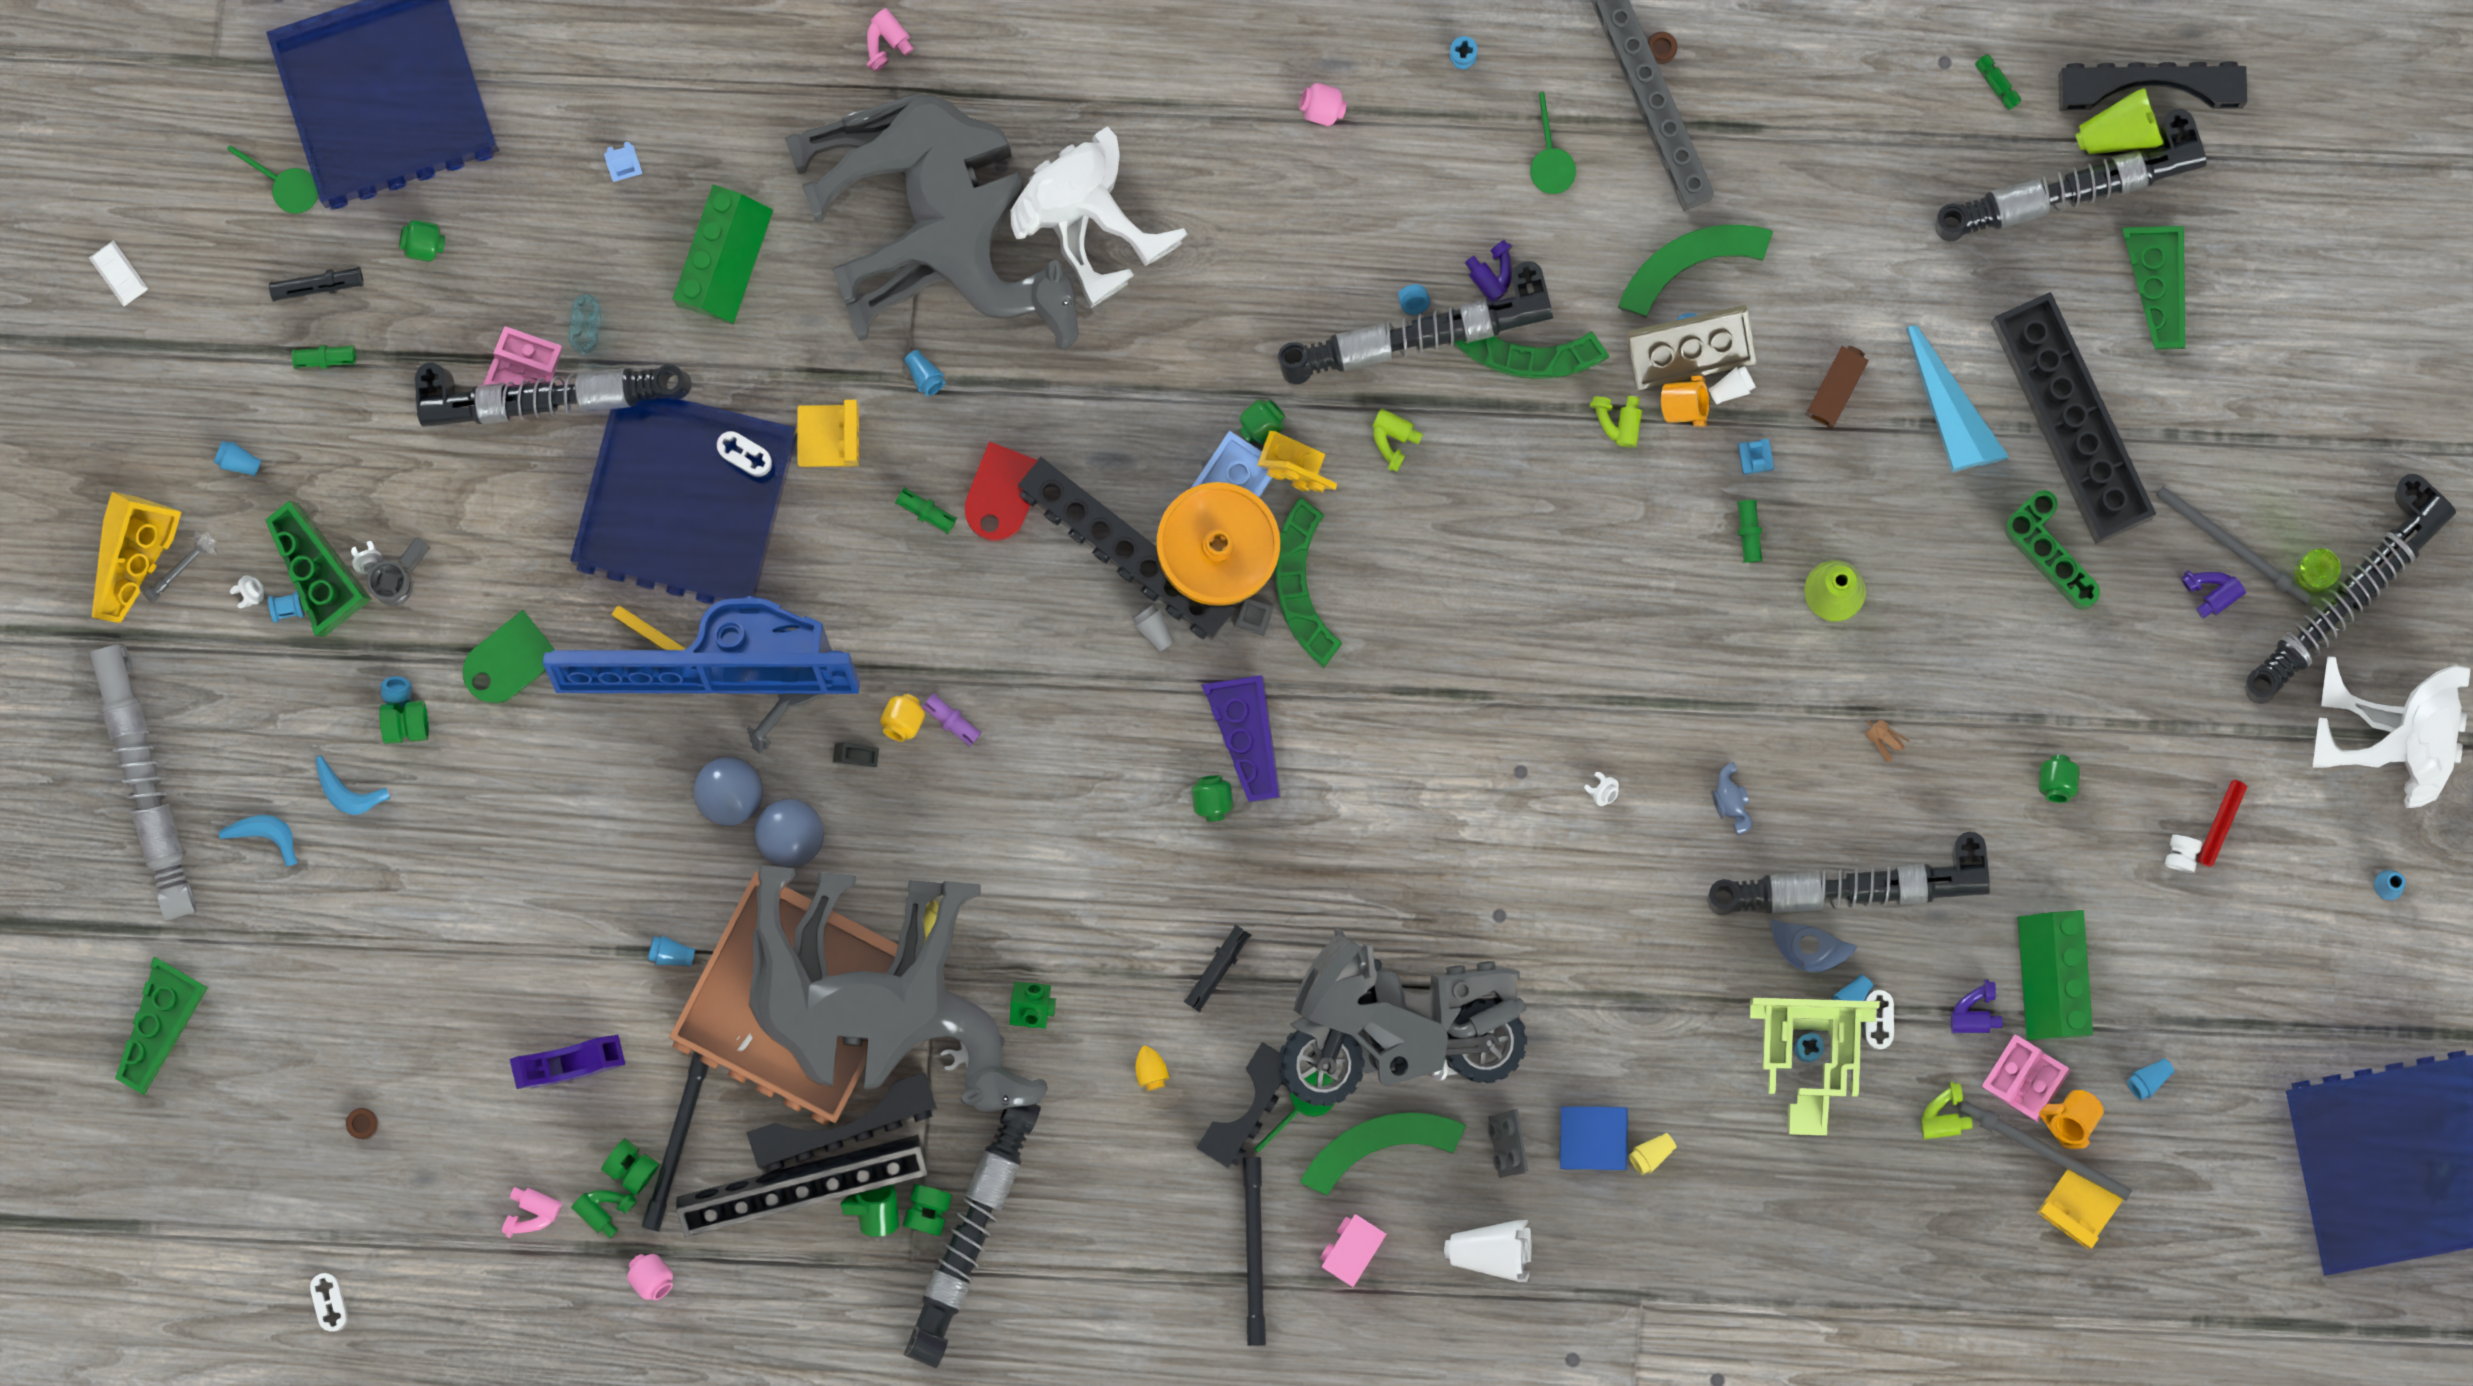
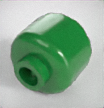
M411 220L407 226H402L399 249L403 250L406 258L432 262L437 253H443L445 235H440V228L437 224Z
M1258 399L1240 415V422L1243 426L1240 432L1250 443L1257 441L1265 445L1269 431L1280 433L1284 429L1283 419L1286 416L1271 399L1268 401Z
M2052 756L2050 760L2043 762L2040 766L2039 792L2050 802H2069L2070 798L2074 797L2079 791V766L2070 761L2068 756Z
M1221 775L1198 778V783L1191 788L1194 812L1198 816L1206 817V822L1224 820V814L1229 813L1234 808L1231 784L1227 780H1222Z

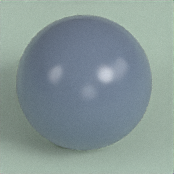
M721 757L712 760L700 770L694 782L693 794L698 810L706 819L722 826H735L749 820L757 812L763 797V786L759 774L749 763L735 757Z
M783 799L770 804L759 815L754 831L755 842L761 855L771 864L778 867L797 868L809 863L820 851L824 839V827L820 816L810 805L796 799Z

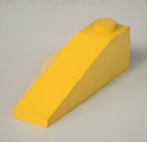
M111 492L102 525L91 617L116 623L122 622L140 594L139 587L148 573L152 574L156 569L157 565H155L158 557L164 549L168 550L173 542L181 511L140 497Z

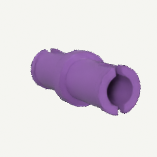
M935 693L931 695L922 707L923 710H926L943 724L942 729L945 731L949 729L968 747L982 733L961 716V711L958 709L953 710Z

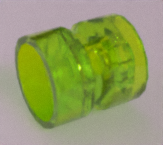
M2313 549L2302 557L2295 566V582L2311 594L2322 593L2339 578L2341 572L2340 560L2336 554L2328 549Z

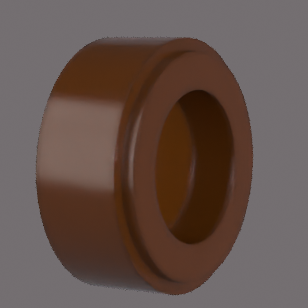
M1657 32L1649 38L1648 44L1658 64L1668 63L1675 57L1677 42L1671 34Z
M355 1109L346 1119L347 1131L357 1139L371 1138L378 1129V1118L369 1109Z

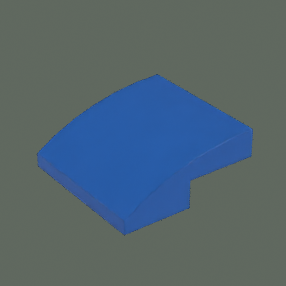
M1561 1107L1560 1169L1627 1170L1628 1108Z

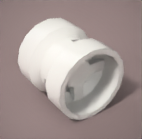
M2172 835L2170 841L2171 853L2166 856L2164 865L2178 871L2195 873L2197 865L2195 857L2201 850L2202 842L2186 836Z

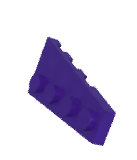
M1258 675L1201 685L1223 735L1224 743L1229 750L1248 802L1281 798L1264 676Z

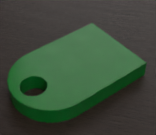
M521 610L470 651L463 664L464 683L471 694L483 702L491 704L506 702L546 672L543 665L544 653H552V650L555 649L526 612ZM479 674H487L490 677V685L485 690H477L474 687V679Z

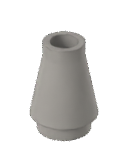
M1154 605L1149 606L1133 617L1136 622L1135 627L1159 652L1174 643L1161 610H1157Z

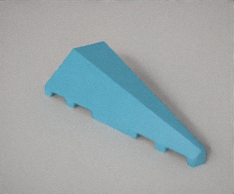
M1917 325L1907 327L1931 413L1935 417L1951 473L2008 459L2006 451Z

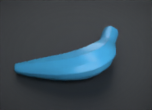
M322 755L316 758V767L324 794L339 811L352 815L362 814L374 805L390 799L386 787L367 794H358L350 791L342 784Z
M251 816L219 832L220 839L252 836L268 838L279 847L286 867L298 863L293 849L292 832L284 821L275 816Z

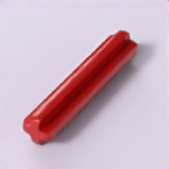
M2232 780L2197 858V862L2201 865L2212 867L2216 861L2247 790V785L2239 780Z

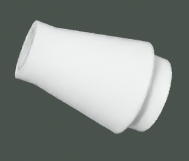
M1743 366L1739 369L1735 367L1714 386L1708 388L1717 405L1724 401L1751 394L1750 390L1756 388L1748 370Z

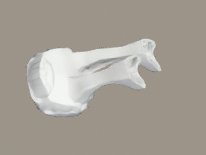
M1108 126L1092 137L1093 143L1084 142L1078 147L1071 144L1058 154L1060 158L1050 163L1047 160L1035 168V174L1029 178L1030 182L1010 210L1011 227L1016 239H1023L1026 235L1031 236L1039 228L1054 229L1060 239L1061 254L1074 269L1083 294L1091 308L1127 286V281L1134 274L1130 269L1104 275L1093 271L1084 249L1085 231L1089 217L1103 231L1118 235L1129 242L1144 266L1149 265L1182 244L1181 240L1188 235L1184 228L1159 234L1143 233L1117 206L1109 193L1114 188L1117 178L1120 155L1117 136Z
M2327 657L2321 707L2349 709L2359 714L2372 728L2389 731L2390 734L2372 747L2360 750H2342L2336 745L2331 735L2327 718H2319L2313 768H2330L2339 765H2362L2378 768L2389 762H2404L2411 776L2404 787L2406 793L2404 803L2406 808L2422 807L2432 801H2436L2454 768V762L2461 763L2463 744L2457 743L2458 731L2465 732L2467 713L2461 712L2462 707L2458 697V688L2468 687L2471 668L2454 665L2437 671L2410 693L2404 707L2375 704L2351 695L2341 677L2336 657Z

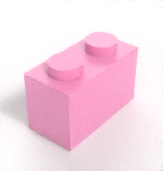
M1356 1214L1352 1219L1347 1216L1337 1230L1341 1237L1335 1246L1329 1243L1319 1258L1324 1261L1321 1268L1352 1288L1387 1235Z

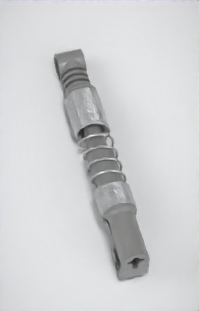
M116 644L91 651L89 654L104 702L102 708L103 718L106 722L109 739L115 740L116 747L112 751L118 752V757L120 758V763L117 767L123 769L125 776L121 782L127 783L128 787H133V792L129 793L126 798H136L138 807L131 810L130 813L134 820L133 823H135L134 826H136L135 829H137L136 832L142 847L146 866L151 868L152 872L157 873L153 877L154 880H159L156 883V887H161V890L157 891L161 913L166 921L195 913L197 910L192 889L188 882L183 883L186 876H181V872H184V869L179 868L184 854L180 846L181 843L176 831L177 829L175 828L173 814L169 804L160 805V800L165 798L167 793L156 791L155 785L160 783L162 778L157 777L155 767L158 765V762L152 761L150 754L154 747L147 744L148 727H146L147 724L144 721L145 718L139 699L134 697L128 675L133 674V667L128 650L124 644Z

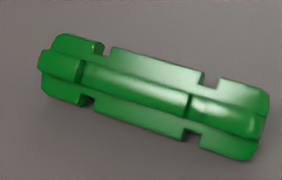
M1988 54L1982 56L1976 61L1975 66L1981 74H1985V80L1996 95L2002 97L2001 102L2006 109H2013L2020 104L2021 97L2016 90L2012 91V85L2000 68L1994 66L1995 62Z

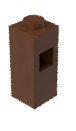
M1841 346L1805 416L1833 430L1869 361L1864 358V352L1853 346H1848V348Z

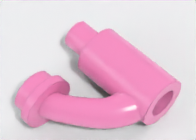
M887 8L878 12L871 19V25L867 33V46L870 58L867 67L873 69L874 72L881 70L889 62L885 51L879 52L880 35L884 37L893 50L899 48L904 56H907L914 50V47L908 41L910 35Z
M514 1187L510 1199L519 1202V1208L538 1216L532 1220L519 1222L518 1216L512 1217L508 1215L501 1232L506 1234L507 1238H511L513 1234L541 1230L556 1220L561 1210L562 1202L531 1188L523 1191Z

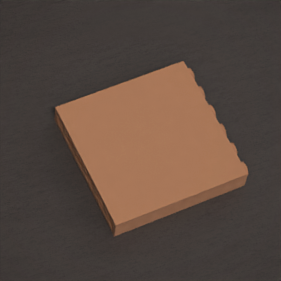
M755 871L669 1039L674 1041L672 1047L689 1055L691 1050L701 1054L700 1061L706 1065L717 1069L720 1064L730 1069L727 1074L728 1076L742 1083L745 1082L746 1078L757 1083L755 1090L771 1098L774 1093L784 1097V1105L800 1112L802 1107L813 1112L811 1116L813 1120L825 1126H828L830 1121L836 1124L866 1066L868 1041H862V1046L843 1045V1039H837L833 1087H828L811 1081L804 1074L794 1056L787 1049L773 1041L760 1028L749 1007L754 962L753 933L757 922V888L760 884L758 872ZM784 887L780 893V918L782 928L794 949L795 929L805 916L812 900ZM831 910L824 929V955L828 975L835 976L855 971L886 973L894 961L898 944ZM750 1033L752 1040L743 1051H737Z

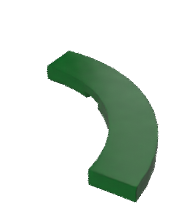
M1719 225L1695 230L1680 236L1655 252L1639 268L1626 287L1618 308L1647 318L1657 296L1676 275L1708 259L1715 257H1744L1763 261L1773 231L1748 225Z
M1592 331L1571 342L1547 348L1509 343L1495 336L1479 339L1478 341H1470L1469 343H1465L1464 340L1454 342V345L1460 351L1489 369L1502 374L1529 379H1551L1569 376L1592 368L1609 358V354Z
M1299 497L1292 507L1280 535V553L1275 568L1276 590L1282 613L1292 634L1307 654L1322 668H1325L1341 647L1342 642L1327 629L1316 613L1309 596L1306 581L1308 549L1318 525L1324 518V514L1302 497Z
M1397 1113L1370 1119L1345 1131L1330 1142L1307 1168L1300 1183L1328 1196L1338 1179L1358 1160L1380 1149L1395 1145H1426L1453 1154L1466 1125L1453 1119L1426 1113Z

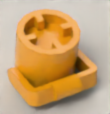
M1691 376L1690 382L1664 384L1661 392V407L1666 422L1693 421L1695 428L1707 427L1709 394L1703 376Z
M2073 1090L2067 1095L2063 1103L2046 1104L2040 1110L2039 1116L2062 1147L2065 1149H2083L2090 1144L2088 1138L2103 1116L2104 1109L2101 1102L2091 1093L2083 1090Z

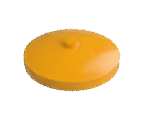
M1205 483L1192 487L1180 494L1164 512L1156 537L1157 557L1165 577L1184 596L1207 605H1230L1250 598L1268 582L1279 558L1280 533L1272 512L1254 493L1230 483Z

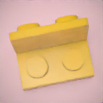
M844 400V405L798 406L797 464L799 467L859 466V404L857 400Z
M1269 431L1257 466L1267 470L1266 475L1282 481L1284 478L1293 481L1292 487L1305 492H1309V489L1323 493L1324 489L1336 490L1337 483L1318 475L1325 457L1324 453L1276 431Z
M2067 1169L2036 1213L2088 1250L2092 1249L2099 1238L2097 1236L2123 1199Z

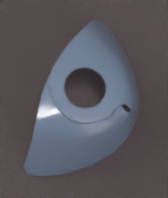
M1775 919L1771 921L1773 937L1781 954L1788 963L1806 972H1821L1831 969L1848 959L1857 948L1855 944L1843 942L1818 928L1801 924L1783 923ZM1806 935L1815 936L1819 941L1817 952L1811 955L1803 953L1799 946L1802 937Z

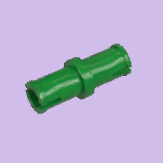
M320 345L319 348L292 350L294 369L307 367L329 369V366L355 365L357 360L354 345L341 347Z
M906 487L902 489L895 501L896 505L918 516L917 520L922 523L925 520L947 535L957 520V517L935 506L933 500L929 499L927 501Z
M1757 500L1737 502L1740 529L1737 531L1738 536H1741L1743 563L1763 561L1760 534L1763 532L1762 527H1759Z

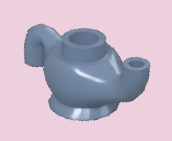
M1732 762L1722 768L1719 773L1717 791L1712 790L1711 793L1720 818L1723 819L1726 815L1736 820L1733 826L1738 836L1748 832L1752 828L1753 822L1750 815L1745 811V805L1749 803V798L1744 786L1738 787L1730 779L1731 775L1737 772L1736 765Z

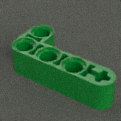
M2047 490L2038 491L2011 515L2005 524V534L2075 608L2081 610L2088 609L2098 600L2100 588L2097 582L2043 527L2057 510L2058 501L2052 492ZM2037 499H2044L2049 503L2050 511L2048 513L2037 511L2035 508V501ZM2013 521H2024L2028 527L2027 533L2018 534L2015 532L2012 526ZM2037 542L2045 543L2049 548V555L2039 556L2036 554L2034 544ZM2059 564L2066 565L2070 569V577L2067 579L2058 577L2055 571L2056 566ZM2078 577L2080 580L2070 589L2068 585ZM2089 589L2091 592L2088 595L2089 598L2080 599L2078 596L2081 592L2080 590Z

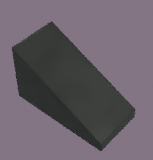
M846 742L835 743L833 763L877 767L879 748Z

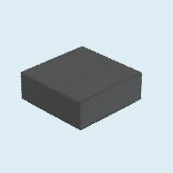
M417 537L400 557L399 562L412 572L430 547Z
M1252 598L1244 600L1235 622V627L1264 636L1274 606Z

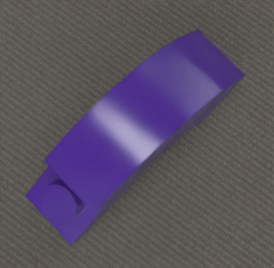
M619 1035L598 1037L557 1050L522 1055L509 1059L516 1089L529 1087L532 1089L558 1084L626 1065Z

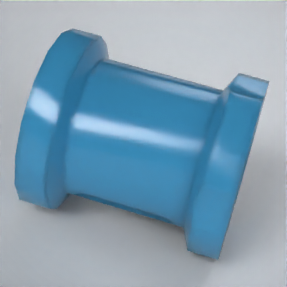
M1460 36L1452 42L1450 61L1456 68L1465 70L1475 64L1478 52L1476 42L1467 36ZM1461 48H1467L1468 54L1466 58H1460L1459 52Z
M297 591L292 595L277 598L273 595L268 596L269 611L273 623H278L279 619L292 616L300 618L305 616V611Z
M1815 1033L1802 1035L1794 1046L1797 1058L1803 1062L1817 1060L1824 1052L1822 1038ZM1812 1040L1815 1042L1813 1048L1817 1052H1811L1809 1055L1803 1053L1805 1047L1802 1045V1042L1808 1043Z

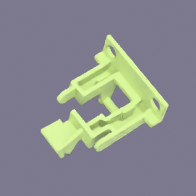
M1752 998L1750 1000V1019H1764L1762 1070H1768V1094H1775L1776 1069L1792 1068L1793 1030L1828 1031V1034L1831 1036L1830 1063L1823 1064L1822 1089H1797V1104L1788 1105L1787 1126L1789 1134L1827 1136L1829 1096H1846L1847 1070H1851V1096L1858 1097L1861 1022H1876V1009L1880 1008V1001Z

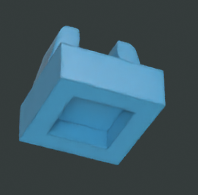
M1769 438L1738 443L1743 475L1774 470Z

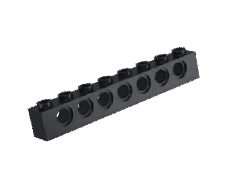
M1041 456L1018 484V490L1021 491L1019 497L1032 507L1038 504L1046 511L1043 515L1056 526L1062 523L1070 529L1068 535L1080 545L1084 542L1088 543L1094 548L1092 554L1105 564L1111 561L1118 567L1116 572L1129 583L1133 579L1143 586L1140 591L1154 602L1159 599L1167 605L1165 611L1178 621L1181 618L1191 624L1189 629L1202 640L1206 636L1212 640L1234 613L1235 607L1231 604L1222 606L1205 604V613L1196 616L1188 608L1189 604L1194 600L1181 593L1175 597L1167 595L1164 586L1169 581L1160 567L1156 546ZM1047 487H1056L1061 495L1058 500L1049 502L1043 497V491ZM1077 505L1083 508L1085 515L1081 520L1074 521L1068 517L1067 511L1071 506ZM1095 525H1105L1109 530V535L1102 540L1094 538L1091 530ZM1127 543L1133 548V554L1126 559L1120 558L1116 554V547L1119 544ZM1146 562L1155 564L1158 569L1157 574L1151 578L1144 577L1140 572L1141 565Z
M918 1134L677 1196L676 1209L685 1238L928 1175L927 1165Z

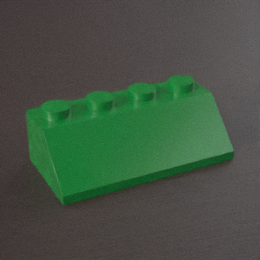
M713 184L672 298L675 305L734 325L774 210L741 193Z
M2084 910L2018 916L2026 1041L2092 1036L2093 1024Z

